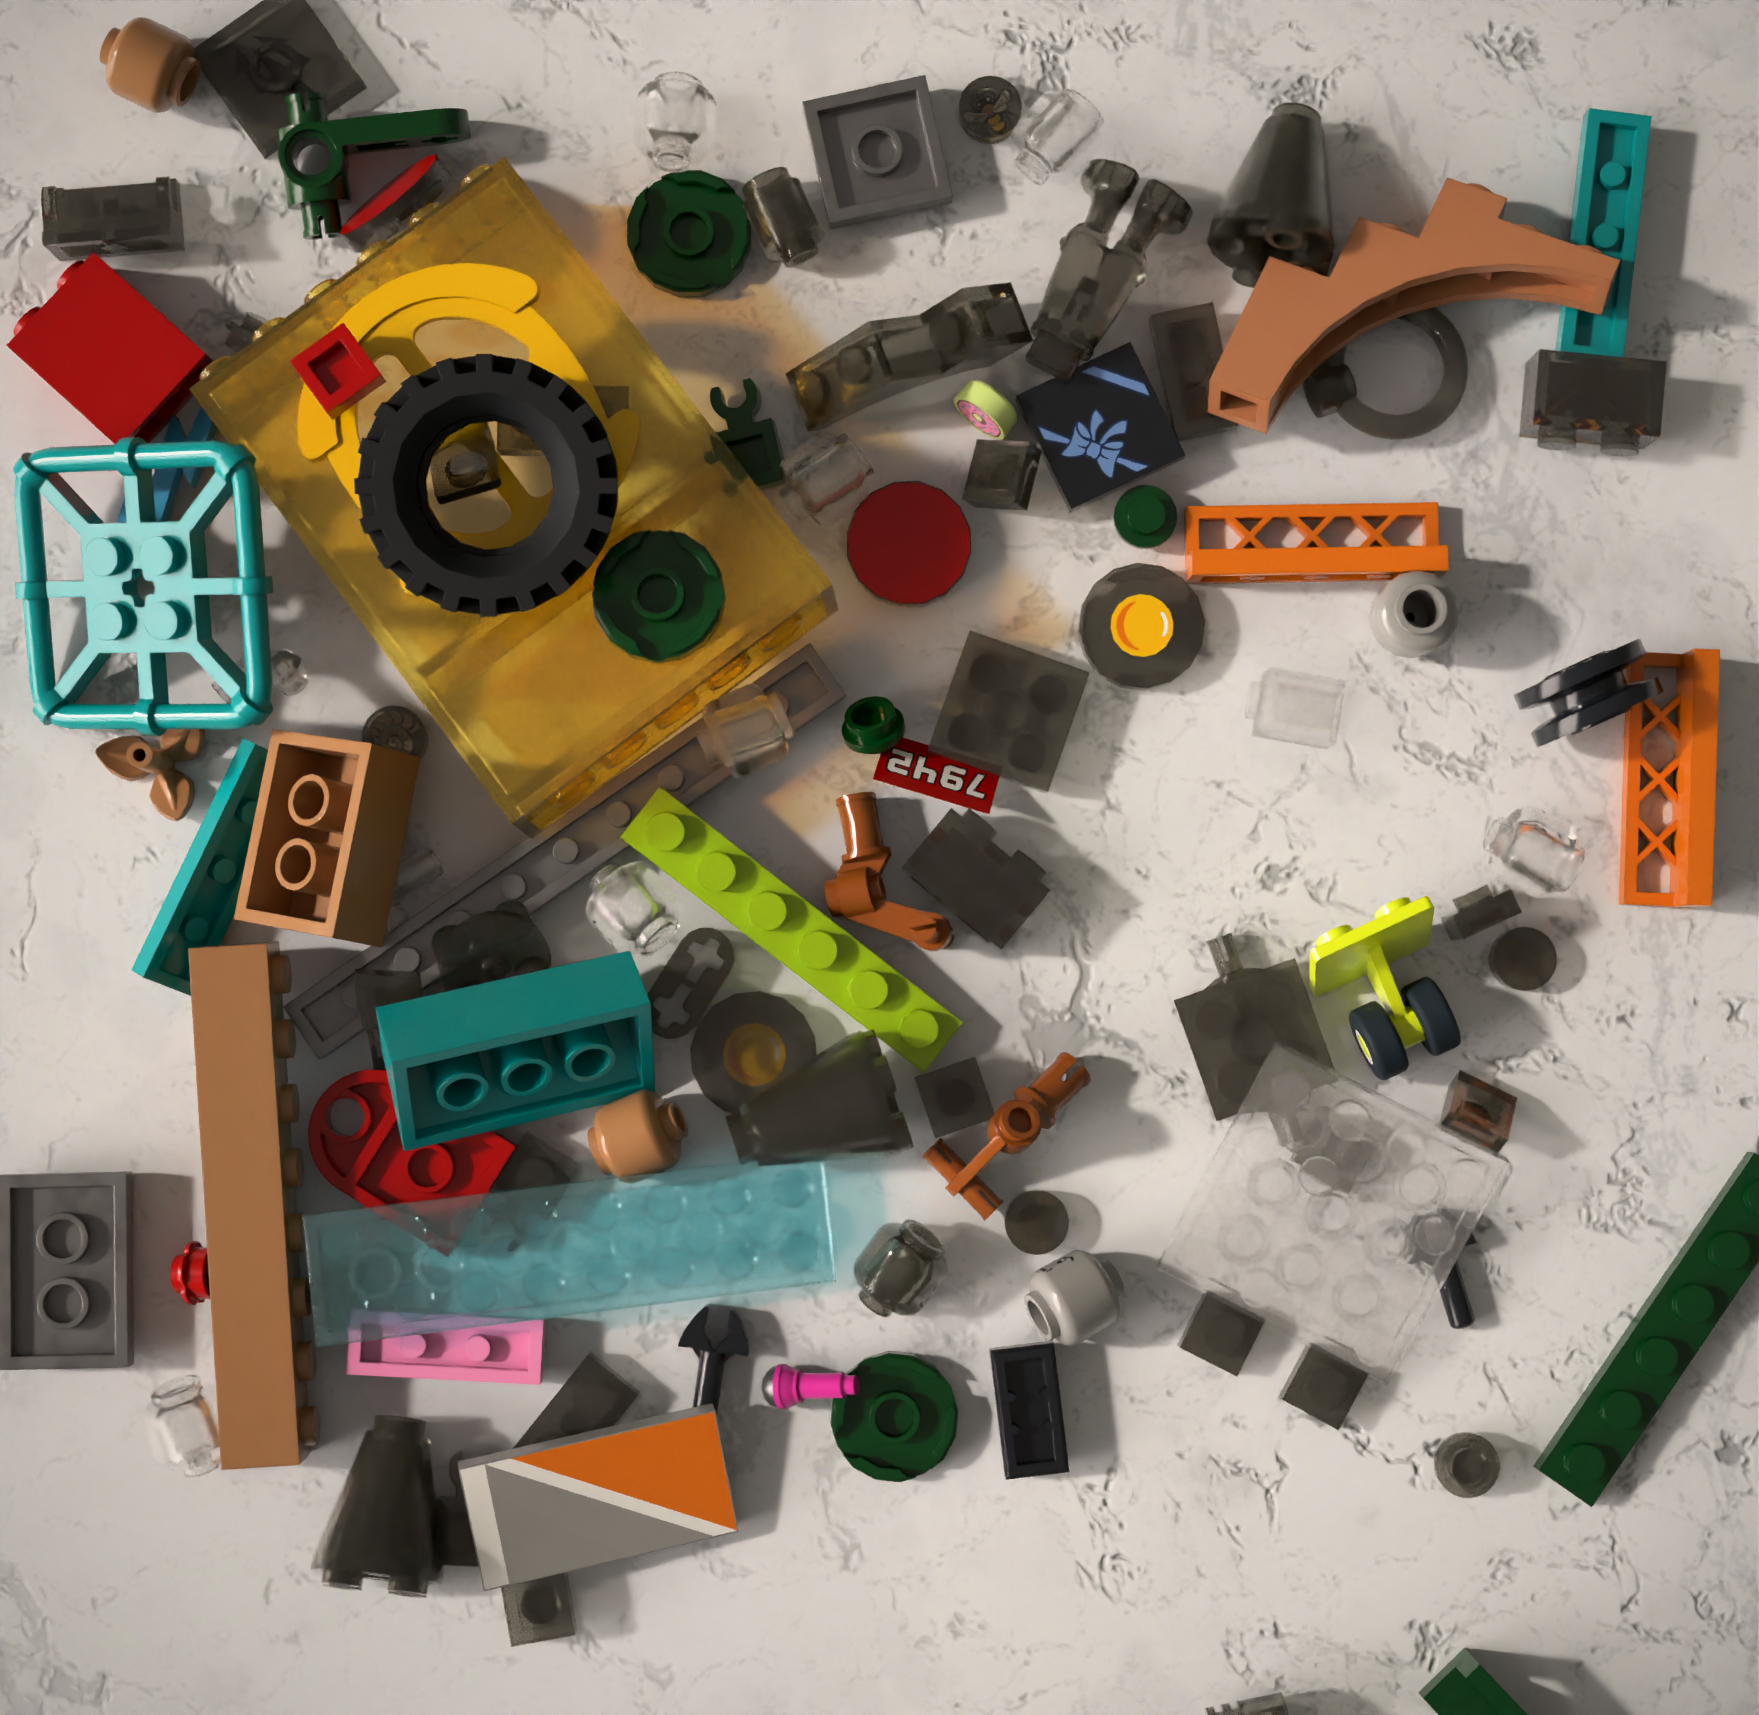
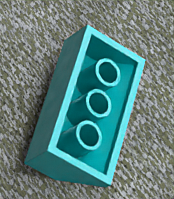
M630 951L376 1007L382 1055L404 1151L608 1104L643 1089L655 1092L651 1003Z

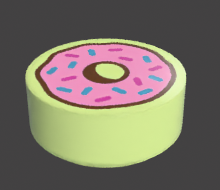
M968 381L954 398V404L960 414L972 426L991 438L997 440L1004 439L1018 420L1016 410L1000 392L982 381Z

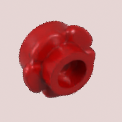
M199 1241L188 1243L184 1248V1254L177 1255L173 1259L170 1269V1279L174 1291L181 1293L183 1300L189 1305H196L197 1302L203 1303L205 1299H210L207 1247H202Z

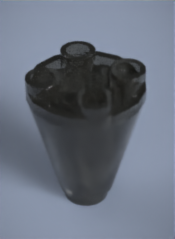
M1283 103L1272 110L1271 116L1261 126L1212 218L1207 235V245L1213 255L1226 266L1233 269L1232 278L1243 286L1255 287L1270 256L1287 263L1291 262V264L1299 267H1311L1318 274L1328 275L1329 265L1335 249L1326 139L1324 129L1321 126L1322 119L1320 114L1305 104Z
M874 1029L863 1033L858 1031L847 1035L739 1104L740 1112L725 1116L741 1166L757 1161L758 1167L890 1158L901 1154L902 1151L914 1148L903 1112L899 1111L894 1095L897 1089L886 1056L882 1055Z
M375 1415L373 1430H368L364 1434L313 1554L311 1569L322 1572L321 1583H323V1586L362 1591L363 1579L389 1582L388 1594L427 1598L428 1585H442L444 1568L431 1441L429 1438L424 1437L426 1421L401 1416Z

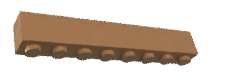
M279 941L188 948L221 1470L300 1465L311 1453V1445H318L320 1417L317 1406H308L307 1381H313L315 1378L316 1353L312 1341L304 1342L303 1316H310L312 1290L309 1277H300L299 1252H305L307 1249L308 1226L305 1213H296L295 1187H302L304 1163L301 1149L292 1148L291 1123L298 1122L300 1099L297 1085L288 1084L287 1058H294L296 1050L294 1023L292 1019L284 1020L282 994L290 993L292 985L290 959L288 955H280Z

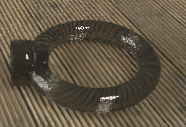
M1436 307L1397 318L1410 322L1424 330L1436 344L1442 358L1443 377L1440 387L1431 401L1419 410L1408 414L1394 415L1379 412L1363 403L1357 397L1354 377L1349 367L1344 364L1348 344L1323 361L1302 383L1310 409L1317 418L1337 412L1340 417L1357 430L1381 439H1411L1431 432L1453 414L1466 389L1468 358L1463 340L1454 324Z

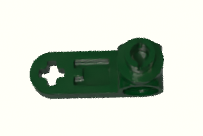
M306 92L309 108L307 112L305 110L304 98H301L300 93L285 96V105L288 108L290 125L278 129V159L284 174L288 208L301 210L304 239H323L322 220H324L325 234H328L329 238L345 235L340 234L342 222L339 206L352 202L348 178V155L450 144L471 138L468 111L460 108H442L328 120L325 103L327 101L326 93ZM315 144L328 148L331 157L325 171L312 176L299 171L298 157L304 148Z

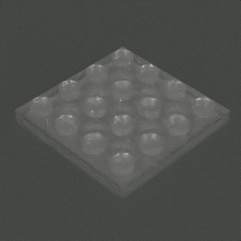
M1275 1041L1157 1262V1267L1159 1271L1387 1386L1510 1163L1507 1157Z

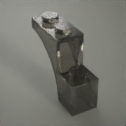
M1011 282L966 287L953 293L920 315L868 321L785 374L806 429L810 432L826 429L868 406L920 385L958 373L990 367L1034 340Z

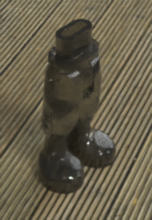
M1091 160L1081 175L1080 182L1083 190L1091 197V205L1085 222L1075 225L1065 237L1060 239L1059 250H1061V254L1048 282L1036 321L1033 322L1031 327V333L1035 339L1025 356V360L1032 366L1063 381L1071 380L1080 361L1090 360L1094 354V349L1118 317L1133 290L1145 283L1148 260L1144 252L1155 236L1159 233L1168 235L1182 233L1187 229L1193 214L1188 202L1176 191L1156 179L1148 180L1138 198L1134 213L1121 239L1116 242L1113 248H1108L1109 233L1116 218L1129 203L1140 180L1139 174L1135 169L1112 160Z

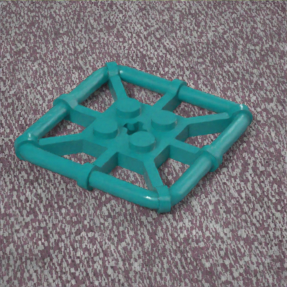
M124 437L114 445L49 447L33 453H23L18 459L13 470L16 474L14 498L21 582H15L16 599H23L29 684L33 702L35 703L32 712L44 725L54 724L55 726L68 729H137L141 735L161 736L167 729H239L252 724L261 725L273 712L271 704L273 679L267 594L273 593L272 576H265L260 489L254 467L256 458L244 444L234 446L231 443L215 440L147 443L140 437ZM214 467L215 474L179 521H156L152 469ZM118 471L124 480L127 522L104 523L58 473ZM41 494L80 535L84 580H47ZM233 494L239 576L208 577L204 531ZM142 571L144 579L153 581L155 586L154 594L147 595L145 601L140 597L137 587ZM209 595H240L246 674L212 639ZM85 597L88 643L56 685L49 598ZM188 652L231 698V703L169 704L165 653ZM112 653H137L140 699L137 704H75Z

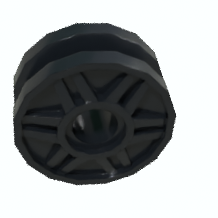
M1640 639L1586 658L1545 677L1538 684L1513 695L1520 710L1550 704L1555 716L1531 732L1537 748L1568 734L1573 736L1631 710V706L1664 692L1658 677H1649L1627 683L1623 675V670L1646 654Z

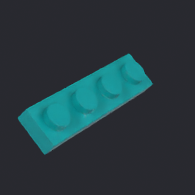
M1589 108L1583 115L1568 242L1577 246H1592L1600 250L1604 255L1620 260L1611 295L1602 315L1563 305L1560 306L1554 361L1617 369L1623 363L1652 116Z
M244 738L242 739L131 969L141 977L191 996L188 948L221 944L236 910L268 749Z

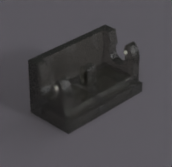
M170 176L156 177V182L69 190L56 188V186L42 187V243L59 261L87 259L93 252L100 258L185 251L180 183L176 178L170 179Z

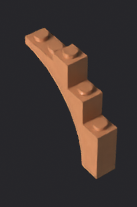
M1447 177L1419 237L1407 234L1398 226L1390 223H1376L1358 217L1330 277L1318 274L1306 264L1300 262L1287 263L1270 256L1209 380L1208 413L1267 434L1295 390L1323 361L1360 335L1403 315L1452 302L1503 298L1555 303L1602 315L1611 295L1620 260L1606 256L1592 246H1577L1545 235L1542 231L1531 225L1514 224L1503 220L1507 201L1506 197L1494 194L1482 185L1475 183L1465 184Z

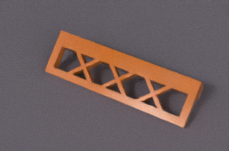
M1438 502L1186 506L1184 508L1186 584L1391 581L1402 573L1416 570L1433 573L1439 578L1449 571L1448 545H1439ZM1422 518L1423 546H1392L1381 533L1395 519ZM1333 519H1349L1368 538L1359 547H1329L1318 534ZM1365 519L1385 520L1375 530ZM1270 520H1286L1305 539L1296 548H1266L1255 536ZM1302 520L1323 521L1312 531ZM1224 521L1242 540L1233 549H1200L1199 522ZM1239 521L1259 522L1249 532Z
M1694 648L1683 654L1646 652L1640 660L1626 668L1627 683L1644 679V667L1677 669L1676 696L1661 709L1649 698L1631 706L1632 709L1625 712L1619 905L1678 908L1712 906L1720 650ZM1674 708L1675 725L1666 717ZM1644 709L1651 719L1642 726V710ZM1657 724L1674 741V758L1659 772L1641 755L1642 738ZM1640 771L1649 779L1642 788H1640ZM1672 771L1673 788L1664 780ZM1655 787L1672 804V821L1657 835L1639 818V802ZM1638 833L1647 842L1639 851ZM1669 835H1671V852L1662 843ZM1653 850L1670 867L1669 893L1637 892V865Z

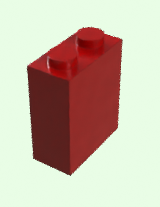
M93 252L85 261H76L63 272L57 282L58 290L42 307H34L20 318L13 331L15 336L6 346L114 444L124 437H140L147 443H150L170 422L172 414L176 415L215 374L218 365Z

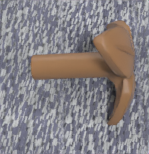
M167 729L161 735V749L149 745L141 736H121L98 746L95 754L108 771L121 779L132 782L150 773L155 774L156 777L149 795L152 804L165 818L179 821L190 810L194 800L195 789L194 781L190 777L174 769L175 763L191 761L199 757L204 745L205 729Z

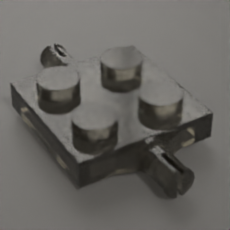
M1228 933L1221 936L1228 956L1227 961L1224 959L1217 938L1206 941L1219 977L1203 990L1174 999V1003L1216 1121L1248 1110H1267L1278 1140V1146L1290 1144L1282 1121L1284 1118H1286L1294 1142L1305 1138L1291 1102L1295 1101L1306 1090L1338 1080L1295 958L1266 968H1243L1232 937L1233 934Z

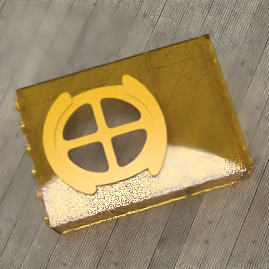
M503 157L493 165L487 163L472 170L462 180L460 184L461 189L442 203L432 202L419 209L409 220V227L389 242L381 240L370 245L357 258V265L339 279H327L317 284L305 296V304L286 318L277 317L263 324L253 334V342L233 357L223 356L210 363L201 372L200 381L189 388V390L228 443L234 446L244 444L256 458L254 467L260 486L509 821L533 839L839 609L832 583L507 159ZM441 320L475 321L492 326L513 336L528 348L529 358L527 361L555 374L574 388L586 400L599 420H601L607 432L618 469V504L609 537L602 551L590 568L569 589L536 608L524 612L500 614L496 617H480V614L461 611L454 613L440 608L441 605L421 595L417 597L405 588L406 584L390 568L385 569L377 558L379 553L369 534H364L359 520L363 516L359 494H355L354 478H358L361 454L358 453L361 443L358 431L359 402L332 420L289 362L291 359L343 322L373 364L379 358L391 355L400 361L410 376L413 374L418 375L432 367L415 343L416 332L431 322ZM489 422L469 424L445 439L432 456L430 465L455 448L466 450L508 504L511 510V517L504 526L490 532H448L462 543L483 549L511 547L532 535L547 516L553 488L542 497L531 496L486 438L485 428ZM645 530L669 532L668 530L685 533L706 547L722 573L726 602L721 624L704 647L685 659L660 664L633 659L610 642L595 619L592 593L596 569L613 545L634 532Z

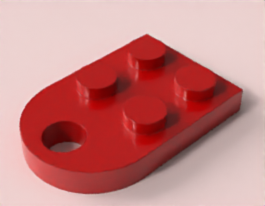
M382 1069L354 1072L334 1082L318 1099L312 1111L308 1127V1143L311 1156L319 1172L330 1184L447 1257L453 1253L519 1146L493 1130L404 1151L386 1070ZM343 1098L355 1100L364 1111V1123L361 1129L351 1136L337 1132L332 1126L330 1119L333 1106Z

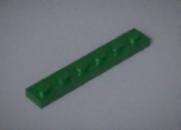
M1746 1152L1533 1465L1537 1470L1590 1507L1599 1498L1759 1262V1155L1753 1152Z

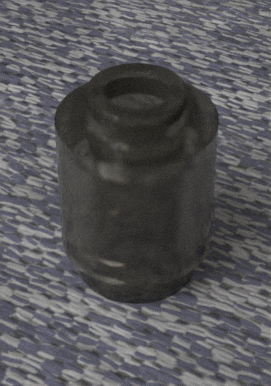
M786 167L767 170L755 176L743 186L742 192L746 198L743 209L769 262H783L785 267L790 268L803 264L818 254L819 248L817 244L825 237V232L800 180L794 177L791 178Z

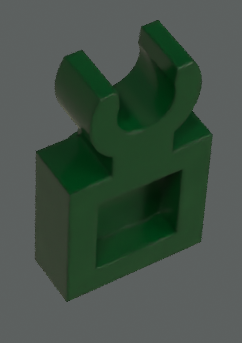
M750 378L743 380L746 399L737 408L727 407L725 395L719 387L711 388L710 391L711 405L714 411L726 421L728 430L712 433L711 439L724 493L729 499L790 483L775 421L769 418L756 422L755 416L760 410L762 399L759 388Z

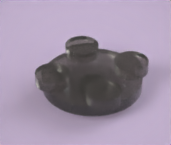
M515 900L499 904L494 911L476 914L464 920L458 926H443L435 932L431 941L433 953L438 960V975L444 992L551 968V953L543 934L532 922L527 907Z

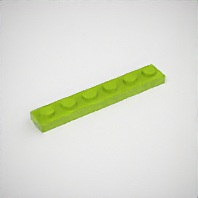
M662 787L656 790L620 836L621 839L923 1073L962 1025L963 1022Z

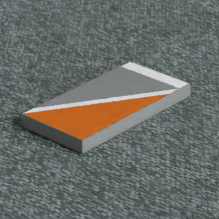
M713 1403L458 1461V1470L484 1591L739 1532Z

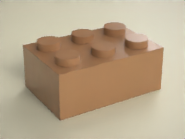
M272 729L234 919L383 947L421 757L372 743Z

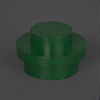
M1139 485L1129 489L1120 497L1114 509L1113 522L1116 532L1125 543L1138 549H1151L1160 546L1172 535L1177 523V510L1172 498L1162 489L1151 485Z
M871 696L854 702L846 710L845 720L842 725V736L846 746L857 753L880 754L889 750L902 739L906 726L902 713L894 707L890 700L884 697Z

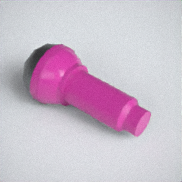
M778 1364L766 1372L762 1380L761 1390L764 1399L769 1405L778 1409H788L797 1403L803 1402L805 1399L845 1398L847 1395H857L859 1392V1379L857 1375H847L844 1372L804 1373L802 1370H797L787 1364Z

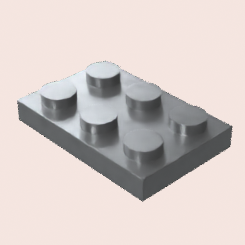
M132 1171L0 1175V1370L123 1368L134 1365Z

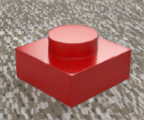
M344 322L289 361L332 420L387 382Z

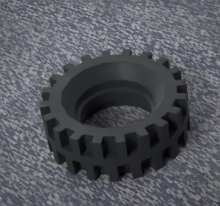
M476 354V356L457 359L448 358L436 362L435 366L418 375H411L400 383L402 387L387 402H382L374 413V416H376L367 437L362 438L358 450V453L361 454L358 478H354L355 494H359L363 518L359 519L364 534H369L379 553L377 558L385 569L390 568L406 584L405 588L417 597L421 595L441 605L440 608L454 613L461 611L480 614V617H496L500 614L524 612L536 608L569 589L590 568L602 551L609 537L618 504V469L616 458L601 420H599L586 400L561 378L531 362L493 354ZM495 421L520 429L538 443L550 464L553 494L547 516L532 535L511 547L483 549L462 543L442 528L429 505L426 479L432 456L449 435L469 424Z

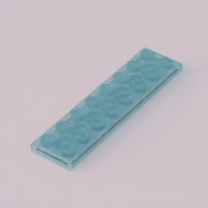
M821 1152L303 1215L316 1347L837 1282L823 1153Z

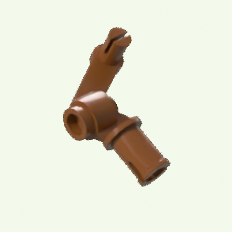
M860 792L836 799L847 853L841 856L842 865L836 877L825 881V896L832 917L844 916L847 920L915 942L920 948L927 951H939L948 948L953 943L954 935H952L953 928L944 916L935 912L927 913L886 900V891L881 875L892 853L891 848L883 844L875 802L877 800L876 794L874 792Z
M1066 1052L1060 1053L1056 1060L1028 1088L1021 1086L1014 1091L1015 1100L1007 1101L997 1109L988 1123L987 1131L990 1142L968 1165L957 1156L942 1138L923 1154L922 1158L926 1159L949 1183L945 1189L953 1197L959 1193L984 1221L1004 1201L977 1174L999 1151L1012 1155L1028 1149L1039 1136L1041 1128L1050 1129L1056 1122L1055 1114L1083 1087L1090 1083V1074L1083 1065L1067 1081L1061 1080V1077L1078 1061L1071 1054Z

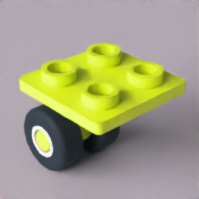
M1424 896L1411 902L1409 897L1396 899L1381 907L1374 915L1375 920L1355 929H1352L1351 925L1348 924L1336 927L1320 936L1316 940L1317 947L1310 950L1309 987L1315 997H1319L1364 975H1367L1383 1007L1378 1002L1371 1001L1352 1010L1349 1014V1022L1366 1062L1380 1080H1387L1406 1071L1409 1066L1406 1049L1418 1043H1422L1431 1055L1439 1056L1456 1048L1461 1042L1460 1030L1454 1014L1437 984L1431 978L1423 977L1405 985L1401 989L1400 996L1388 964L1420 950L1430 943L1435 907L1429 896Z

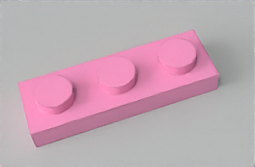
M354 1307L350 1309L346 1375L540 1385L543 1382L546 1317Z

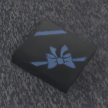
M1131 342L1016 396L1015 401L1070 513L1183 460L1185 457L1179 440Z

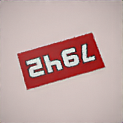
M902 737L896 745L880 754L872 780L989 815L1002 767Z

